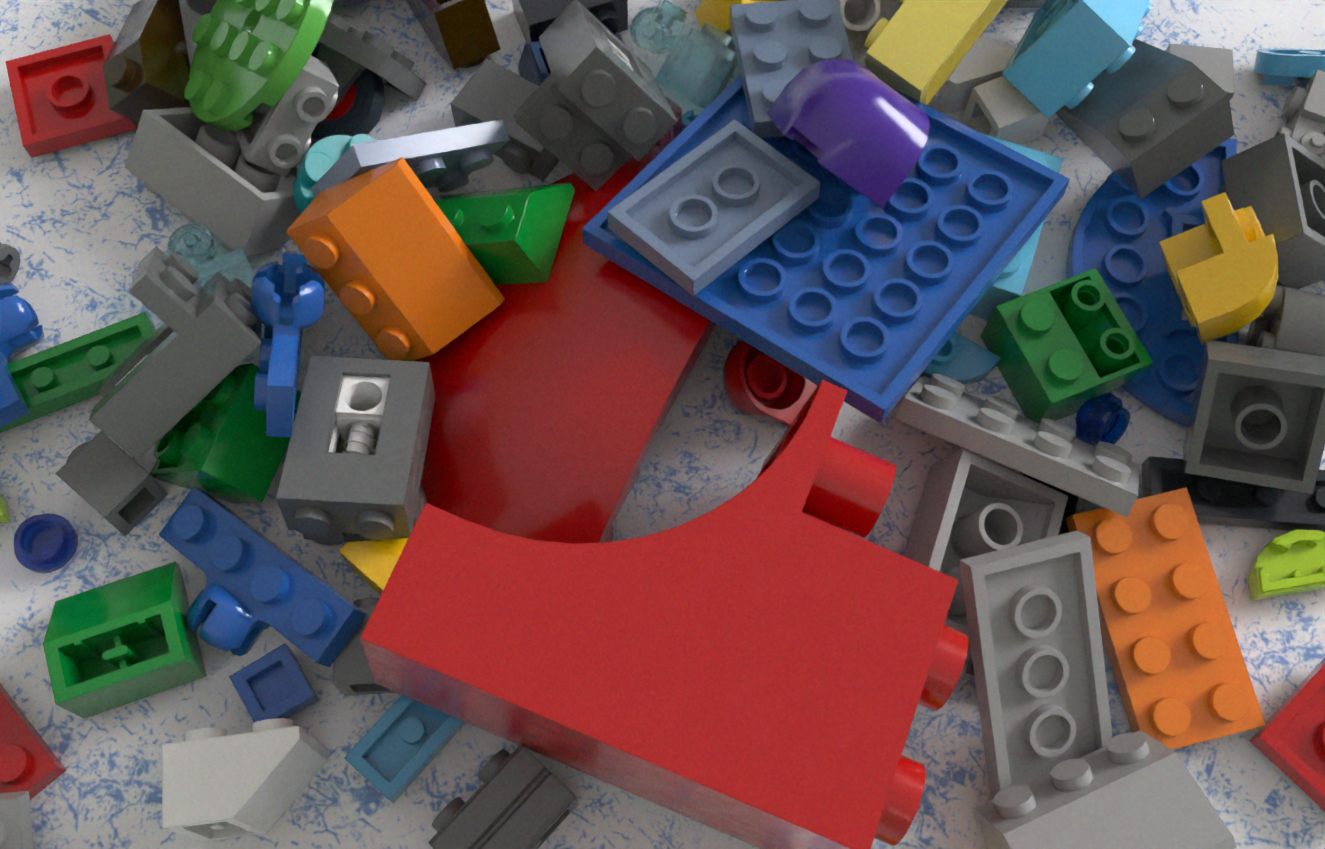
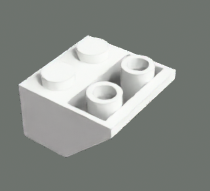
M285 718L257 721L252 724V732L227 735V730L224 728H200L187 731L185 733V741L162 744L163 828L200 842L265 834L328 761L327 748L302 727L293 726V720Z

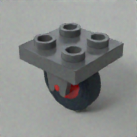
M330 11L317 43L320 45L319 50L311 55L327 63L339 85L338 97L333 110L324 120L317 123L311 137L319 141L333 135H348L352 137L361 133L368 135L380 121L385 105V84L417 101L427 83L411 72L415 63L395 51L392 45L368 31H365L363 34L351 27V23Z

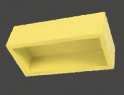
M898 0L902 5L889 21L882 17L865 40L864 46L868 48L864 60L866 68L888 86L928 106L1008 0Z

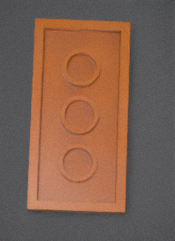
M1187 487L1136 499L1128 517L1103 507L1074 514L1066 518L1069 532L1079 531L1091 538L1101 635L1131 731L1141 730L1173 750L1266 726Z

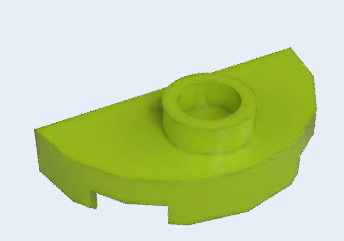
M1294 530L1270 541L1253 559L1248 576L1250 601L1325 589V532L1320 530Z

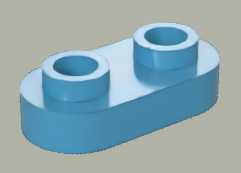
M1258 49L1254 72L1264 74L1263 83L1293 86L1296 84L1297 77H1312L1317 69L1325 72V49Z

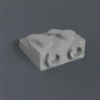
M311 55L297 79L272 108L261 103L250 113L253 115L252 124L244 129L234 131L246 161L284 177L287 176L292 167L300 163L303 155L310 147L311 134L317 123L324 120L330 114L337 101L339 85L326 62Z

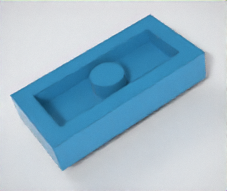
M401 695L349 751L344 759L394 804L466 722Z

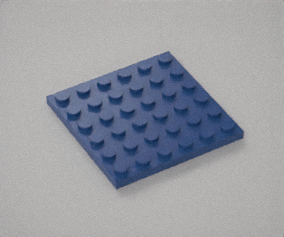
M739 75L582 228L583 244L817 386L824 380L847 390L844 402L882 424L1064 196L1070 179L894 89L927 114L930 128L928 139L919 159L886 205L881 208L817 162L818 158L797 140H791L786 136L761 138L821 182L819 198L701 291L692 296L609 229L607 212L734 119L752 131L741 76Z

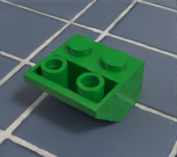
M1096 268L996 306L980 336L987 349L1001 357L997 367L1025 417L1037 423H1041L1043 418L1058 421L1084 410L1150 368L1154 363Z
M253 363L237 366L157 441L153 453L157 460L150 475L161 481L190 490L193 486H196L215 498L234 504L263 502L289 445L290 437L266 436V411L254 410L256 373H259V367ZM298 390L296 394L294 421L301 396V392Z
M176 561L55 601L43 647L56 705L85 719L207 677L197 634L186 623V614L190 606L180 566Z

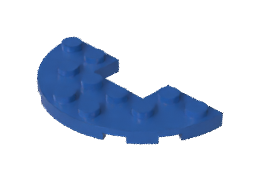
M1237 139L1226 140L1141 200L1112 172L1084 207L1074 227L1068 247L1066 279L1096 268L1154 362L1150 368L1121 387L1146 407L1185 427H1188L1205 344L1201 345L1196 327H1191L1189 320H1182V304L1165 266L1159 242L1205 224L1201 201L1221 194V184L1225 183L1221 161L1237 154ZM1239 331L1213 341L1239 344Z

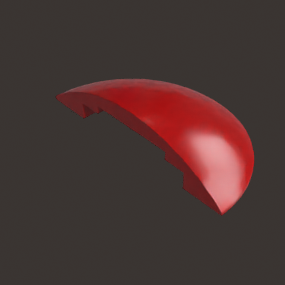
M659 153L645 154L639 161L631 156L597 192L575 173L551 183H571L575 192L548 282L495 285L505 298L499 307L435 354L413 360L430 363L436 396L421 484L428 504L498 532L528 539L572 544L612 542L614 538L613 522L640 474V464L716 326L712 321L583 244L582 228Z

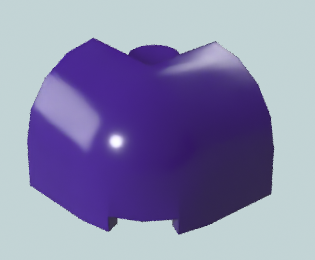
M825 59L803 68L785 86L767 112L775 126L786 137L800 142L818 158L817 162L881 208L886 205L919 159L928 139L930 128L929 118L924 111L881 81L868 68L848 59Z

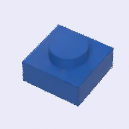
M286 643L229 676L254 723L266 719H289L319 701L295 655Z

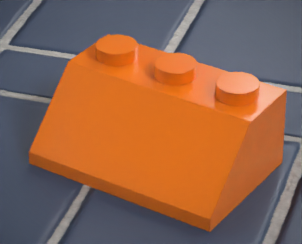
M403 157L321 191L286 230L305 258L320 273L325 282L340 299L343 306L349 310L387 360L413 361L435 354L499 307L505 299Z

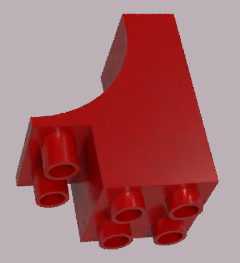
M822 380L766 457L757 478L750 485L714 510L671 529L644 537L604 543L572 544L538 541L498 532L425 503L360 640L374 683L515 744H522L529 750L760 849H871L874 838L891 846L897 845L903 839L914 820L924 791L926 770L923 764L901 754L917 705L919 704L930 710L938 711L951 696L966 660L968 636L944 625L958 584L957 579L862 539L873 529L885 506L895 478L896 465L831 437L847 390Z

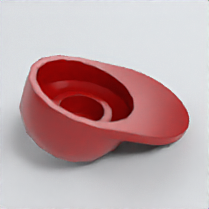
M740 340L731 348L723 366L725 392L735 407L748 415L770 418L787 426L792 423L818 387L743 340Z

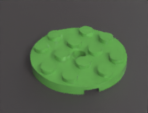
M217 0L210 14H205L199 19L192 33V41L197 43L184 96L189 100L195 116L221 131L234 132L252 124L253 115L250 113L261 103L272 108L288 91L310 58L327 22L333 0Z

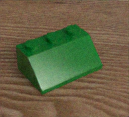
M571 183L431 196L495 285L548 282L575 192Z

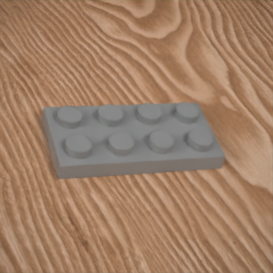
M934 373L931 378L921 375L903 397L895 417L896 420L1126 517L1129 516L1138 497L1139 464L1132 462L1133 456L1123 448L1103 441L1098 442L1097 446L1074 438L1076 432L1063 423L1043 418L1041 423H1037L1018 415L1020 409L1013 403L995 396H987L985 401L963 392L965 386L961 382L942 374Z
M1079 531L959 560L990 797L992 799L1000 790L1009 786L1024 785L1049 773L1057 763L1068 759H1079L1106 746L1107 742L1113 738L1091 538Z

